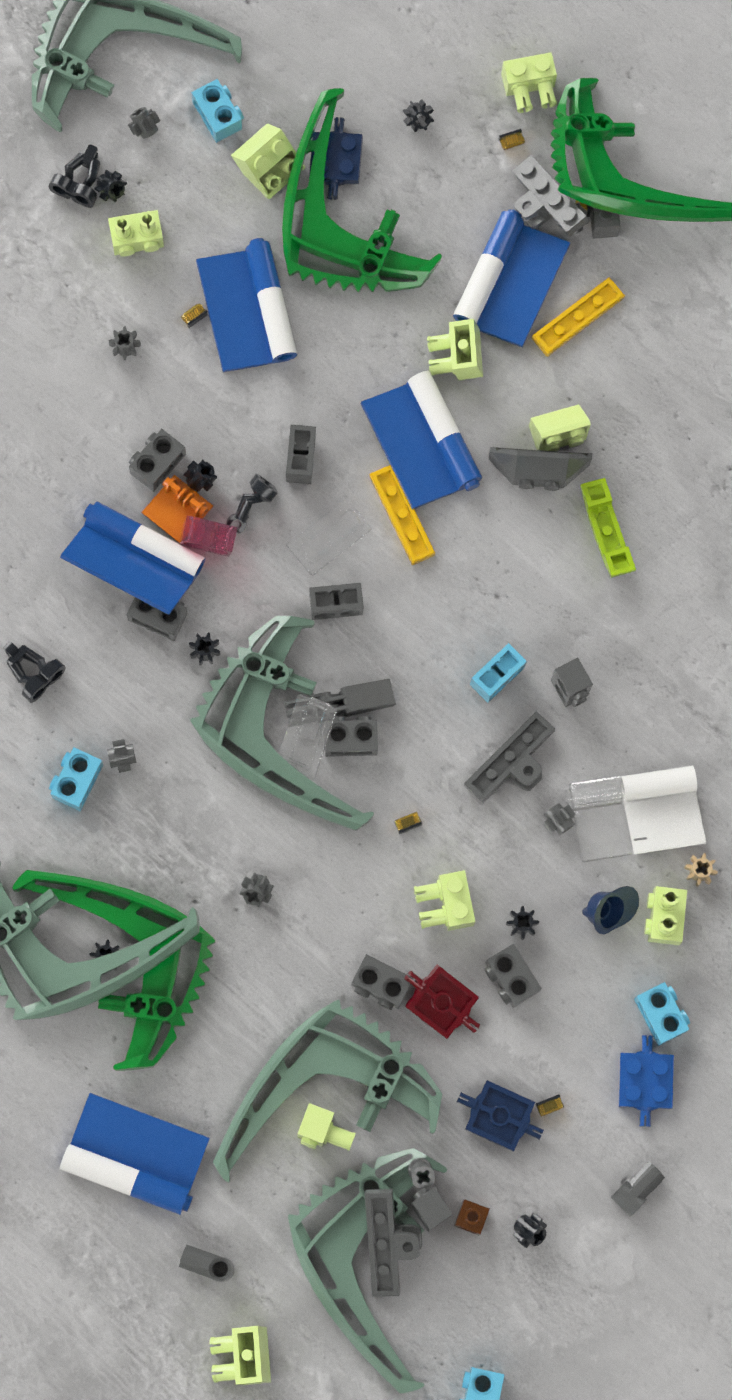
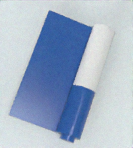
M515 210L502 211L453 314V318L456 321L474 319L480 332L523 348L569 249L570 242L524 225L521 214Z
M430 371L416 374L407 381L406 385L361 401L360 404L412 510L463 489L471 491L480 485L479 481H481L482 475Z

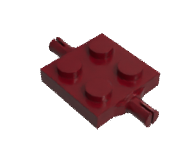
M438 964L423 980L413 971L407 973L415 979L413 981L407 975L404 979L416 988L413 996L405 1005L412 1013L446 1039L462 1024L471 1030L472 1033H475L477 1030L470 1023L479 1029L480 1023L469 1016L471 1008L479 999V996Z

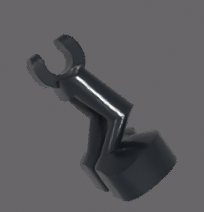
M89 144L85 153L79 152L64 166L65 176L54 174L48 186L50 191L66 199L72 198L74 202L92 208L97 199V193L91 186L96 181L101 165L100 161L97 160L98 148ZM81 165L88 168L87 177L82 184L73 181L74 170Z
M257 473L249 482L254 494H243L237 512L231 514L226 521L227 526H230L234 520L241 522V525L236 530L238 534L242 533L246 528V521L249 518L248 514L252 504L272 502L278 494L276 487Z
M10 641L3 647L9 656L7 665L18 683H26L23 687L22 696L30 703L38 700L46 689L55 683L65 672V665L58 659L46 663L44 657L26 645H22L18 649ZM26 659L36 664L39 668V674L27 676L20 662Z

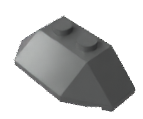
M490 447L489 460L512 485H519L521 489H533L535 486L544 487L548 491H557L559 488L567 486L590 466L592 453Z

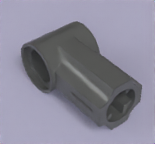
M648 1161L611 1198L631 1217L645 1203L646 1197L654 1191L665 1177Z
M186 1245L180 1259V1268L219 1282H225L232 1278L234 1265L231 1260ZM221 1261L225 1262L228 1266V1272L224 1277H218L214 1272L215 1265Z

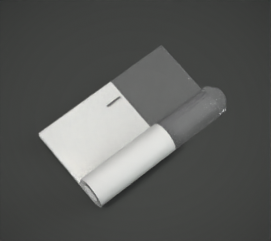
M693 765L569 784V789L565 790L567 805H572V809L576 814L574 821L582 862L706 844L696 795L697 778Z

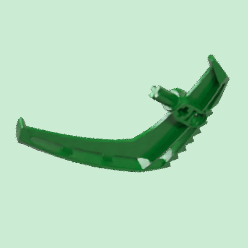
M579 78L566 85L555 111L558 118L553 121L556 129H553L551 132L554 140L550 145L555 150L551 154V157L556 161L552 168L558 172L554 179L561 184L557 189L560 193L590 207L625 216L680 222L732 221L731 202L683 196L657 190L623 178L610 160L605 150L604 142L611 141L613 137H634L635 124L632 122L613 123L609 116L595 113L591 90L596 87L599 81L597 78ZM567 96L569 97V100H570V102H569V116L566 115V101H567ZM565 144L573 149L582 187L574 186L571 183L566 163Z
M334 88L325 90L320 93L311 113L288 180L282 223L283 252L288 275L292 276L299 273L302 281L313 276L315 285L326 280L330 289L337 283L340 284L343 291L350 285H353L358 293L364 285L371 292H374L378 285L386 292L420 288L434 272L441 261L442 255L437 254L432 259L426 260L390 250L394 241L392 234L400 214L392 209L391 211L387 209L379 229L373 231L368 241L347 232L326 214L324 201L326 154L336 104L344 96V89ZM328 106L319 137L313 141L311 139L324 108ZM314 152L308 187L298 189L306 154ZM305 200L300 239L292 234L295 203ZM379 243H382L383 246L380 247V250L375 248ZM301 249L322 259L359 271L360 278L330 274L298 264L299 251ZM371 264L377 270L373 273H368L363 268ZM380 275H381V276H386V277H392V278H398V279H406V280H415V281H412V282H395V281L381 280L379 277H380Z
M26 870L12 887L14 892L26 889L39 894H44L51 889L60 901L107 920L123 929L138 942L166 929L164 926L137 915L136 912L142 908L176 923L187 918L186 915L177 909L147 895L109 883L76 876ZM35 882L76 887L77 890L68 892L37 885ZM94 891L129 902L130 905L126 909H120L86 897V895ZM201 926L199 934L192 938V940L201 943L199 959L181 1006L176 1007L175 1002L172 1000L181 948L143 975L141 993H127L126 997L108 995L98 1001V1009L123 1012L124 1017L136 1020L125 1061L115 1064L113 1066L115 1071L153 1068L176 1041L177 1036L174 1027L185 1026L182 1015L193 1013L189 1002L200 999L195 989L205 986V982L201 979L200 975L209 972L210 969L203 961L213 957V954L207 947L216 942ZM184 929L154 947L150 951V956L171 942ZM138 1001H142L143 1006L146 1007L145 1009H140L139 1013H136L132 1005H137ZM163 1004H168L172 1007V1013L167 1017H162L158 1014V1008ZM163 1024H170L171 1028L163 1045L154 1059L149 1060Z

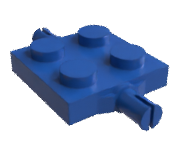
M642 1035V1051L620 1053L619 1107H632L640 1110V1127H644L645 1116L646 1127H651V1111L673 1108L674 1055L652 1052L653 1036L648 1035V1046L646 1045L647 1035Z

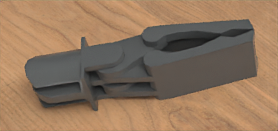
M390 679L350 685L340 688L339 694H331V692L312 693L310 697L284 702L285 708H292L286 711L287 718H295L288 722L289 727L310 722L317 724L321 721L330 720L331 717H337V714L343 712L345 717L393 707L396 705Z

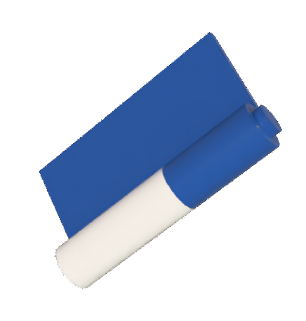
M263 238L251 240L245 251L196 259L222 372L285 362L297 356L269 241H264Z
M98 501L94 505L90 503L83 515L86 518L84 526L62 552L60 558L170 615L199 575L206 558Z
M89 1093L72 1141L63 1156L60 1170L181 1215L182 1211L188 1212L193 1196H190L189 1193L210 1138Z

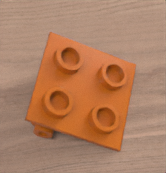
M173 475L172 478L167 477L162 484L164 487L141 513L181 544L213 508V505L187 486L176 475Z

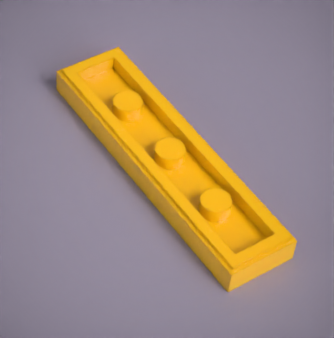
M608 277L533 334L531 339L548 357L622 301L625 295L612 279Z
M391 465L370 473L369 477L411 565L413 566L435 556L436 553L415 509L412 510Z

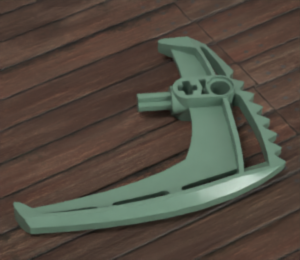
M53 0L52 2L56 10L47 11L50 21L42 23V28L46 33L38 36V40L42 45L34 49L39 58L33 61V66L38 70L32 74V107L46 124L56 131L62 132V124L58 117L71 88L75 90H86L89 88L107 98L111 96L115 85L94 75L95 71L89 68L86 62L94 50L116 31H138L180 38L233 54L238 63L242 60L241 37L195 14L159 0H72L84 4L71 23L59 48L49 50L59 18L70 1ZM99 1L132 8L135 11L130 12L96 4ZM144 12L180 22L182 26L146 16ZM193 28H195V29H197V30H199V31H201V32H204V33H206V34H208V35H210V36H212V37H209V36L204 35V34H202V33H200V32H197V31H195ZM57 61L62 63L59 66L51 65L53 62ZM43 74H48L42 99L40 102H37L41 78Z
M275 616L249 636V648H237L239 658L227 657L229 668L218 669L221 679L210 681L213 691L202 693L207 704L196 706L200 716L191 718L190 721L206 745L243 778L288 804L356 831L373 818L374 812L362 813L312 782L279 755L264 737V716L272 689H283L286 691L287 688H291L311 696L317 684L315 681L294 674V669L284 664L301 630L314 627L315 622L311 619L295 616ZM275 624H279L262 646L259 653L252 652V649L262 636ZM251 661H257L261 664V667L253 672L247 669V664ZM238 667H242L244 677L232 700L219 733L207 724L205 719L226 682ZM278 671H282L283 677H279L278 680H274L273 674H277ZM224 738L229 739L258 761L260 765L251 768L223 747ZM273 771L305 793L297 796L263 775ZM312 800H321L350 814L351 817L349 818L312 803Z
M0 881V930H7V937L0 942V948L6 949L26 982L41 1000L23 1007L13 993L1 965L0 996H9L5 1007L15 1009L14 1020L43 1019L90 1005L135 981L199 934L200 922L198 912L192 907L187 918L151 937L114 953L87 961L67 963L50 952L32 932L37 923L41 921L39 916L59 902L56 894L49 889L31 904L25 902L22 906L15 907ZM22 914L26 915L25 920L27 922L25 924L21 923L22 919L20 916ZM184 929V931L181 934H179L176 938H174L171 942H169L163 948H161L156 953L150 956V951L154 947L158 946L159 944H161L162 942H164L180 930ZM139 957L138 965L103 984L101 983L103 974ZM91 982L90 990L56 1004H53L48 999V997L73 987Z
M336 1000L303 1022L275 1051L242 1101L213 1163L222 1178L229 1183V1172L262 1126L298 1087L316 1074L341 1076L369 1087L364 1097V1100L367 1102L356 1126L368 1132H371L381 1108L386 1109L389 1100L393 1098L428 1120L429 1131L431 1134H434L442 1093L422 1064L409 1063L412 1052H399L402 1041L390 1042V1031L379 1033L378 1022L367 1025L365 1013L354 1018L353 1007L341 1009L340 1000ZM336 1015H339L371 1034L391 1050L392 1055L381 1058L337 1034L324 1030V1028ZM309 1031L319 1034L290 1068H287L284 1060ZM388 1061L396 1062L399 1066L398 1072L393 1075L387 1074L384 1071L385 1063ZM409 1067L415 1071L432 1088L436 1096L430 1095L418 1083L404 1074L403 1069ZM277 1071L281 1081L270 1093L258 1112H255L253 1109L254 1101L271 1076ZM381 1085L385 1087L384 1092L387 1096H381V1099L375 1097L376 1092L373 1089L374 1087L379 1088ZM247 1119L249 1122L247 1129L231 1157L226 1159L243 1120Z
M414 1148L378 1157L374 1169L363 1163L360 1174L349 1169L347 1180L335 1177L334 1188L323 1185V1196L310 1194L311 1206L299 1204V1215H288L293 1245L313 1291L344 1335L400 1394L418 1390L424 1387V1383L413 1379L380 1330L357 1284L351 1262L358 1245L367 1232L363 1186L369 1180L377 1182L379 1189H393V1198L397 1203L395 1207L397 1209L395 1213L396 1225H416L421 1228V1234L424 1231L406 1212L408 1207L399 1199L414 1185L408 1173V1166L413 1159L425 1158L430 1162L432 1169L435 1171L446 1173L447 1168ZM408 1154L413 1156L411 1160L398 1166L382 1178H378L375 1175V1171L387 1163ZM418 1171V1172H417V1175H419V1174L425 1175V1174H426V1171H424L423 1173L420 1172V1171ZM353 1182H359L360 1193L337 1213L311 1241L302 1224V1220L325 1200ZM314 1245L337 1286L336 1289L325 1288L307 1256ZM344 1298L355 1316L367 1331L366 1336L356 1334L337 1308L334 1300ZM371 1345H376L402 1375L401 1379H398L369 1349Z

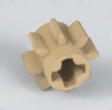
M706 853L700 859L692 855L690 859L693 865L686 864L684 866V869L689 870L690 873L686 879L695 880L696 887L700 885L701 881H705L709 885L712 882L709 875L715 876L718 873L712 867L715 860H707ZM698 866L706 868L704 874L696 872Z

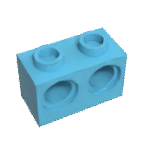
M218 79L191 92L192 103L216 143L242 130V119H244V116L238 105L233 106L230 100L232 96L227 86H222ZM210 97H217L219 100L216 102H209L207 99ZM222 117H228L231 119L227 123L219 121Z
M508 643L471 678L470 686L488 703L525 668L527 661Z
M73 747L71 753L66 752L61 762L63 769L59 776H54L49 790H52L50 794L53 799L81 812L103 767V762L101 759ZM79 761H84L88 764L87 769L83 772H76L73 769L74 765ZM68 784L76 787V791L70 796L62 793L63 787Z
M665 982L634 998L658 1046L690 1030L688 1027L690 1020L686 1012L679 1010L675 1002L678 1000L672 986L667 987ZM652 995L662 996L664 999V1006L662 1008L653 1006L651 1002ZM666 1018H671L676 1022L677 1027L675 1031L670 1032L664 1028L663 1022Z
M471 1367L470 1372L465 1371L462 1388L466 1389L464 1400H500L505 1374ZM482 1375L486 1376L490 1382L489 1388L484 1392L478 1391L475 1387V1380Z

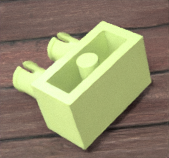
M552 52L503 61L501 75L506 96H515L518 113H523L524 107L526 112L533 109L529 92L539 91L542 108L547 109L548 103L550 108L557 105L553 91L557 73Z
M158 210L108 218L114 255L130 256L138 251L154 252L164 247Z
M474 319L449 322V334L427 337L429 352L451 349V357L429 360V365H431L429 366V371L432 376L453 372L458 380L483 377L480 329Z
M465 870L439 875L438 880L433 884L414 886L416 903L440 898L443 904L442 909L419 912V919L422 920L420 923L422 929L442 924L447 926L448 931L474 926L475 917Z
M656 886L653 889V893H648L647 908L651 909L650 919H646L644 934L648 935V942L680 945L683 942L687 890Z
M309 1103L297 1138L301 1139L300 1144L312 1149H316L317 1145L322 1147L323 1144L328 1142L349 1151L356 1133L334 1126V1122H332L334 1112Z
M267 1327L232 1328L231 1336L210 1337L209 1344H221L220 1346L210 1347L212 1355L233 1352L234 1363L212 1365L211 1372H223L222 1374L212 1375L214 1383L235 1380L236 1385L271 1383Z

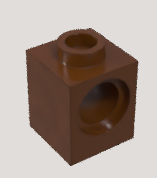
M464 1199L454 1226L479 1236L483 1230L490 1208Z

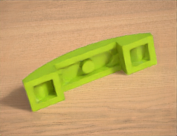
M601 478L581 484L582 496L591 528L611 578L636 571L629 547H626L612 506L613 500L606 479Z

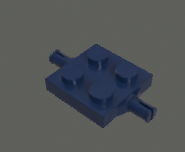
M338 117L334 118V131L330 132L326 154L324 184L329 185L327 198L332 200V196L334 200L338 199L339 186L359 184L363 135L343 132L345 119L340 117V123ZM314 132L313 141L318 139L320 132ZM311 152L309 177L314 158V152Z
M486 1080L481 1093L476 1098L461 1092L457 1099V1103L471 1108L470 1118L465 1128L466 1131L512 1152L515 1151L519 1139L525 1133L538 1140L542 1136L540 1134H543L544 1129L530 1124V1114L535 1105L534 1101Z

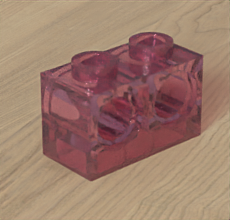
M187 515L184 520L179 544L229 557L233 551L238 527Z

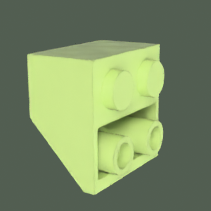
M266 124L231 156L243 175L267 199H270L288 184L296 151L282 129Z
M580 405L532 417L529 423L536 450L558 451L563 446L576 447L583 444L591 426L590 420Z

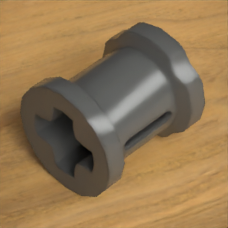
M416 1158L410 1162L408 1173L412 1178V1183L420 1189L424 1187L429 1188L433 1185L435 1176L430 1162L425 1158ZM420 1171L423 1173L424 1171H426V1174L417 1175V1172Z

